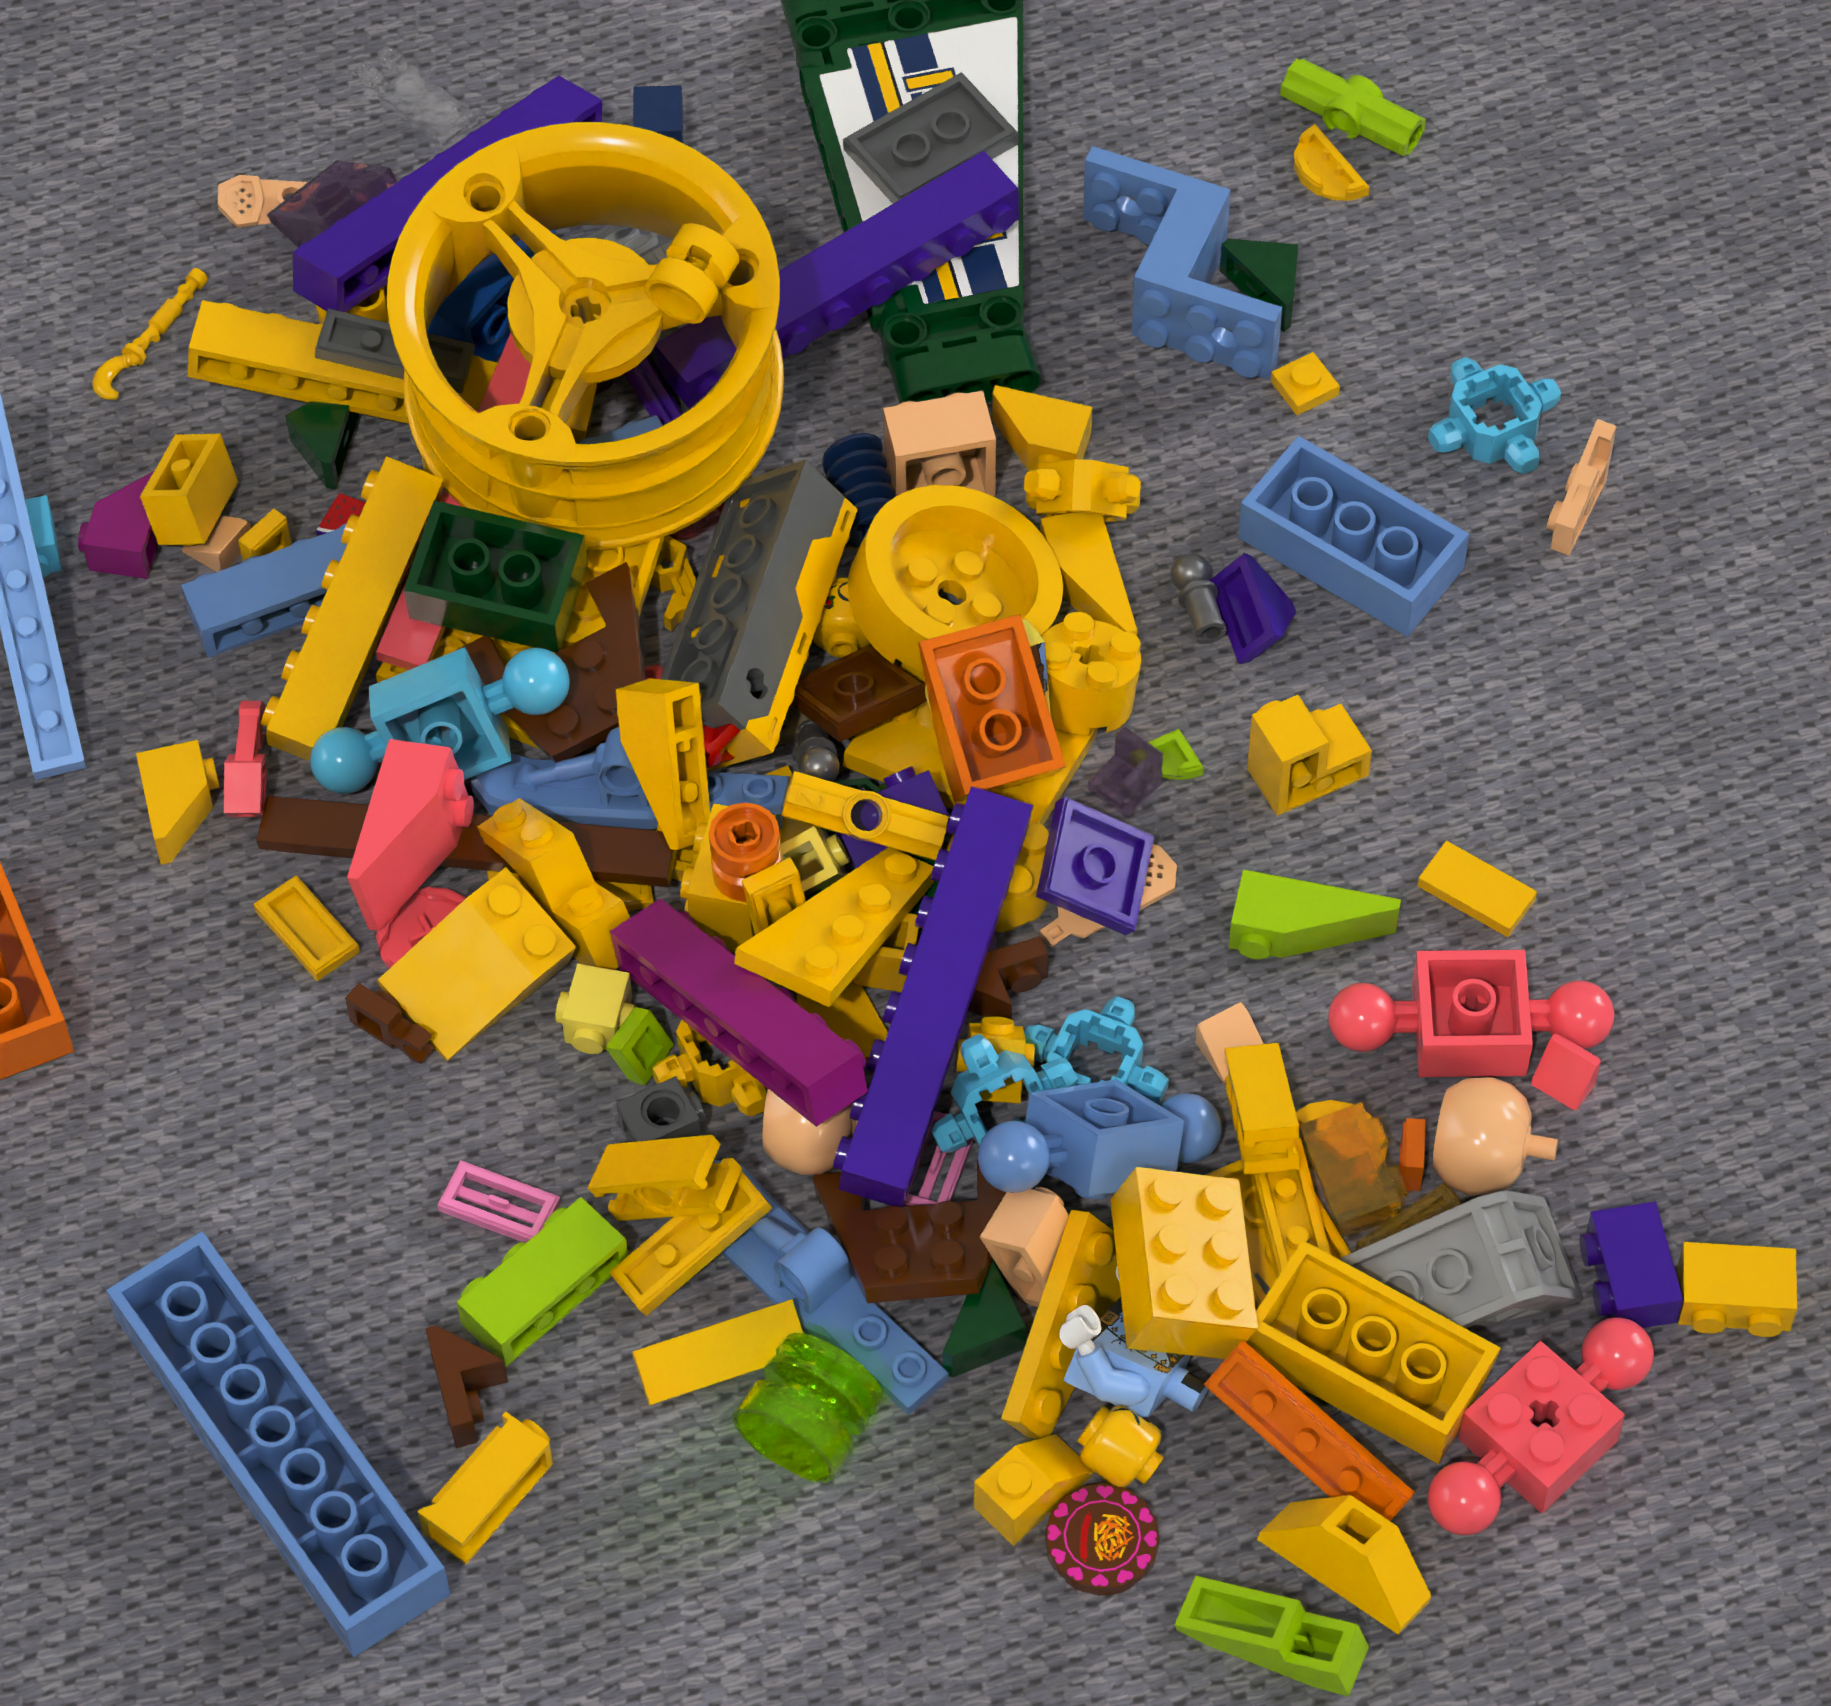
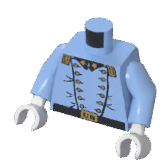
M1117 1266V1268H1116V1277H1117V1279L1119 1280L1118 1266ZM1121 1297L1100 1318H1098L1090 1306L1082 1305L1069 1313L1066 1322L1061 1326L1060 1339L1062 1343L1070 1349L1076 1348L1063 1381L1096 1396L1100 1401L1128 1406L1140 1416L1149 1417L1166 1398L1194 1412L1208 1391V1388L1204 1386L1205 1380L1186 1370L1191 1355L1128 1349L1126 1347Z

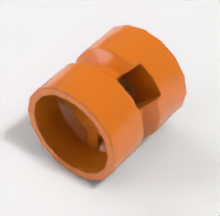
M746 802L726 807L712 820L709 829V842L714 884L723 895L730 899L747 902L741 880L782 861L778 822L769 810L760 805Z

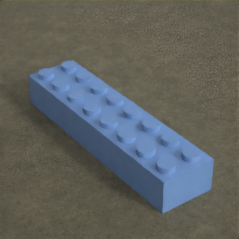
M203 1231L106 1290L116 1321L353 1658L451 1595L445 1567Z

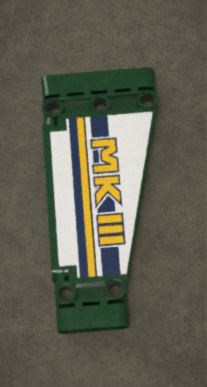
M780 0L796 52V66L799 69L802 95L843 233L892 205L889 199L843 150V138L961 72L1019 133V144L992 160L1018 187L1020 219L1015 221L1006 231L993 234L973 246L967 254L961 257H954L934 269L925 279L910 283L893 293L884 303L876 306L873 305L866 309L873 333H879L883 346L884 363L890 370L899 404L908 401L920 402L943 398L954 393H972L977 391H983L986 403L993 402L995 385L1028 393L1035 391L1040 385L1041 377L1024 326L1023 0Z

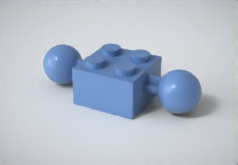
M1117 1079L1031 1092L1029 1094L1025 1123L1007 1121L989 1130L979 1146L978 1164L987 1182L996 1189L1007 1193L1027 1191L1036 1186L1047 1174L1057 1177L1075 1188V1193L1081 1197L1104 1199L1108 1196V1193L1117 1192L1136 1167L1176 1172L1178 1162L1186 1164L1195 1163L1207 1158L1218 1146L1222 1134V1123L1212 1103L1199 1095L1190 1093L1178 1094L1168 1098L1159 1106Z

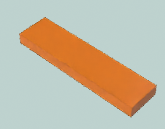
M1244 1340L1235 1347L1204 1383L1205 1387L1329 1497L1351 1495L1391 1521L1415 1494L1409 1486Z

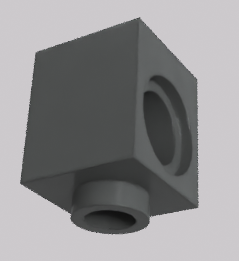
M676 1076L617 1102L619 1126L628 1142L701 1136L700 1123L706 1121V1116L698 1097L693 1091L685 1094ZM660 1118L676 1120L666 1126L654 1124Z

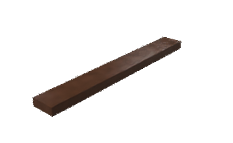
M268 796L256 842L259 849L353 858L369 805ZM473 814L469 827L462 828L457 847L439 865L441 867L500 872L507 867L511 873H517L497 852L484 843L477 826L492 817L488 815ZM557 822L573 832L594 881L670 887L677 850L669 848L662 831Z

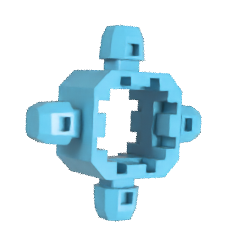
M1468 357L1455 361L1451 365L1450 371L1451 381L1455 387L1451 396L1449 417L1435 423L1429 429L1428 439L1436 452H1449L1459 449L1463 445L1473 460L1491 464L1504 458L1513 470L1521 474L1535 470L1539 465V451L1534 442L1538 433L1540 416L1542 413L1555 407L1560 401L1561 391L1553 379L1542 378L1527 384L1517 368L1499 364L1483 370L1476 361ZM1489 398H1492L1494 403L1502 400L1506 406L1510 404L1513 406V413L1517 418L1505 422L1501 431L1495 425L1487 428L1484 422L1476 424L1477 416L1473 410L1486 405Z
M1119 996L1113 997L1107 1001L1100 1014L1088 1009L1069 1014L1058 1035H1055V1029L1041 1025H1029L1024 1032L1026 1043L1034 1044V1060L1040 1063L1045 1060L1048 1063L1055 1059L1063 1058L1069 1060L1073 1050H1077L1079 1044L1088 1047L1090 1041L1098 1044V1049L1114 1054L1115 1051L1121 1053V1060L1123 1061L1116 1077L1112 1076L1111 1080L1117 1079L1156 1104H1160L1165 1096L1169 1079L1162 1072L1149 1066H1146L1144 1069L1142 1068L1143 1043L1137 1029L1132 1027L1135 1008L1134 1004L1127 999ZM1075 1072L1078 1078L1076 1085L1091 1083V1078Z
M981 1034L975 1035L961 1044V1055L968 1070L957 1075L951 1091V1095L961 1113L954 1117L949 1113L937 1121L930 1131L942 1153L953 1152L968 1146L966 1141L972 1137L977 1145L980 1146L982 1139L988 1131L975 1106L976 1103L982 1101L979 1093L985 1090L991 1093L1005 1086L1004 1080L1010 1077L1013 1078L1015 1083L1022 1080L1029 1094L1031 1092L1075 1086L1078 1078L1066 1058L1055 1059L1041 1065L1042 1071L1036 1073L1024 1055L1008 1050L997 1054L986 1037ZM1018 1117L1017 1119H1015V1120H1013V1121H1020V1122H1024V1123H1025L1026 1119L1023 1120V1121H1021V1120L1019 1119V1117Z

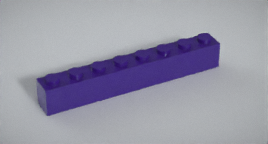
M559 75L542 87L535 89L530 95L509 109L502 111L494 119L477 130L470 132L465 138L444 152L437 154L432 160L411 174L404 176L399 182L378 196L371 198L367 203L343 219L336 221L331 227L310 241L300 245L298 249L293 251V291L325 311L329 308L347 312L388 284L392 256L399 236L410 215L426 193L457 164L501 139L527 130L573 122H602L603 100Z
M982 151L779 270L780 305L776 331L781 344L782 357L785 358L790 354H797L803 351L809 343L827 332L842 328L851 318L871 306L884 303L893 293L914 281L925 279L937 267L954 257H961L967 254L973 246L993 234L1002 233L1009 229L1015 221L1020 219L1018 187L989 155ZM721 315L704 318L701 323H689L655 344L660 375L689 409L705 397L719 381L737 350L723 324Z
M971 786L965 805L958 802L955 803L946 832L955 836L950 851L940 848L931 875V880L939 882L934 898L924 895L917 914L915 927L923 929L918 945L908 943L901 961L899 974L907 976L902 993L892 990L885 1008L882 1022L891 1024L886 1040L883 1041L876 1038L869 1055L866 1070L874 1072L869 1090L853 1102L850 1119L858 1121L852 1139L842 1136L834 1159L833 1168L841 1170L839 1190L890 1206L903 1207L1029 828L1033 805Z

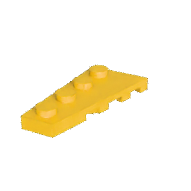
M886 848L738 946L735 951L734 964L830 1007L932 886L934 880H931L934 866L898 850Z
M1070 1211L1001 1420L1023 1435L1033 1439H1039L1052 1434L1075 1386L1063 1381L1076 1348L1070 1349L1066 1347L1060 1339V1329L1062 1324L1066 1322L1067 1315L1082 1305H1088L1100 1318L1121 1297L1120 1284L1116 1277L1117 1257L1114 1231L1090 1212Z

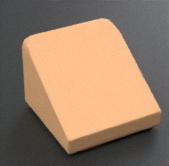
M220 515L205 544L184 546L182 552L216 572L227 569L241 555L238 540L251 529L250 523L242 518Z
M1242 1002L1202 1021L1196 1027L1195 1043L1223 1083H1225V1077L1228 1075L1224 1048L1264 1044L1248 1010Z

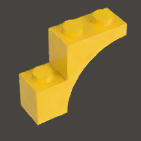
M521 798L498 808L492 817L477 826L484 843L497 852L532 890L552 920L576 946L573 956L580 964L611 970L617 969L618 963L610 930L629 919L630 916L623 900L594 881L573 832Z

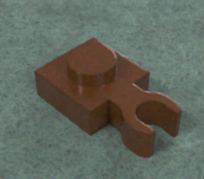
M358 983L345 997L350 1022L393 1049L396 1046L407 1057L419 1064H422L435 1049L434 1046L427 1043L432 1038V1034L418 1024L404 1019L401 1006L386 992L378 990L374 993Z

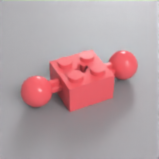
M1525 950L1417 951L1412 979L1413 1001H1393L1385 990L1374 984H1352L1338 992L1332 1000L1328 1012V1023L1335 1039L1344 1047L1357 1052H1369L1382 1047L1390 1040L1394 1033H1415L1418 1077L1527 1076L1533 1046L1532 1031H1549L1552 1036L1556 1033L1583 1049H1589L1600 1044L1609 1035L1614 1024L1615 1012L1610 997L1601 987L1581 980L1561 985L1552 993L1548 1000H1529Z
M1609 1318L1597 1323L1584 1338L1581 1349L1583 1364L1576 1370L1571 1368L1540 1340L1463 1413L1458 1440L1481 1460L1476 1464L1472 1462L1452 1463L1442 1468L1432 1479L1428 1489V1507L1432 1517L1439 1526L1456 1535H1473L1485 1530L1494 1522L1501 1506L1500 1488L1506 1482L1539 1512L1543 1513L1618 1442L1625 1414L1602 1395L1601 1392L1605 1388L1623 1390L1634 1387L1648 1375L1654 1360V1349L1647 1332L1639 1324L1625 1318Z

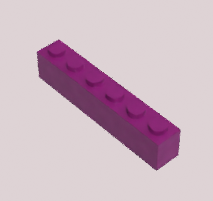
M660 898L610 930L620 971L630 973L632 981L816 1127L868 1092L863 1070L866 1066L865 1057L852 1040L840 1038L829 1029L826 1022L817 1013L809 1014L795 1003L793 997L785 988H776L762 976L734 964L735 956L729 952L724 942L717 936L710 937L703 932L685 911H676Z

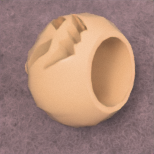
M1493 1077L1468 1078L1451 1086L1445 1092L1435 1136L1433 1170L1447 1186L1469 1196H1484L1510 1188L1522 1174L1527 1156L1555 1161L1558 1139L1531 1134L1532 1114L1527 1099L1512 1084Z
M767 1089L762 1131L764 1152L779 1167L800 1175L829 1173L836 1169L833 1168V1163L842 1136L852 1139L858 1121L850 1119L853 1102L816 1127L771 1090Z

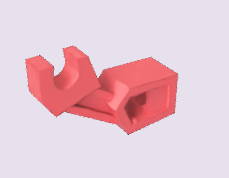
M241 701L239 706L235 754H228L224 762V814L228 817L263 816L267 798L266 755L258 754L259 749L264 745L265 738L261 725L266 704L263 701Z

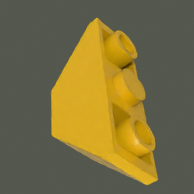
M1351 1495L1290 1502L1259 1532L1257 1539L1259 1542L1398 1635L1430 1602L1431 1594L1398 1526Z

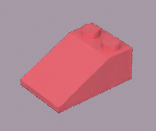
M389 739L347 876L369 930H381L457 847L462 828L469 827L472 821L474 800L472 796H468L464 785L463 770L458 769L451 747Z

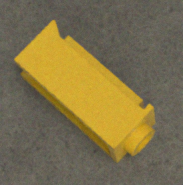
M505 1411L502 1415L504 1426L500 1428L497 1425L431 1500L432 1505L421 1508L418 1511L422 1533L465 1564L472 1559L553 1465L549 1436L540 1426L529 1419H524L520 1422Z

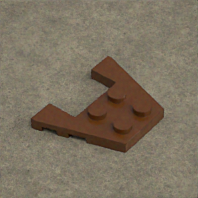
M627 562L585 583L606 627L555 653L566 665L570 677L569 691L562 704L555 710L543 715H529L517 710L515 707L503 712L520 731L555 763L567 760L606 740L609 732L619 727L616 689L646 680L644 657L641 653L638 630L640 628L639 613L636 608L634 588H636L635 578ZM482 636L461 647L466 648L485 686L502 679L506 666L491 637Z
M978 1160L977 1200L943 1201L930 1205L888 1206L882 1209L865 1210L864 1197L839 1190L841 1172L813 1175L817 1199L827 1213L834 1235L838 1236L848 1257L851 1271L867 1303L979 1294L993 1261L980 1235L1007 1192L1000 1191L987 1182L980 1171Z

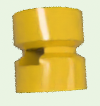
M689 223L684 224L679 229L666 250L667 258H663L658 263L646 282L645 292L650 300L669 316L682 322L696 324L704 320L718 297V289L724 287L737 267L739 254L734 246L716 231L703 225Z

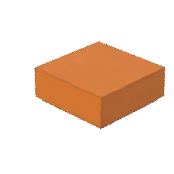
M1406 1118V1122H1403L1400 1140L1398 1184L1401 1190H1421L1424 1172L1426 1119Z

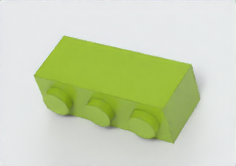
M580 1197L568 1208L561 1207L554 1211L544 1223L543 1229L528 1242H519L514 1245L504 1256L502 1264L485 1278L478 1277L466 1286L460 1299L457 1301L461 1324L491 1354L502 1359L505 1362V1367H507L612 1277L609 1272L628 1256L626 1238Z

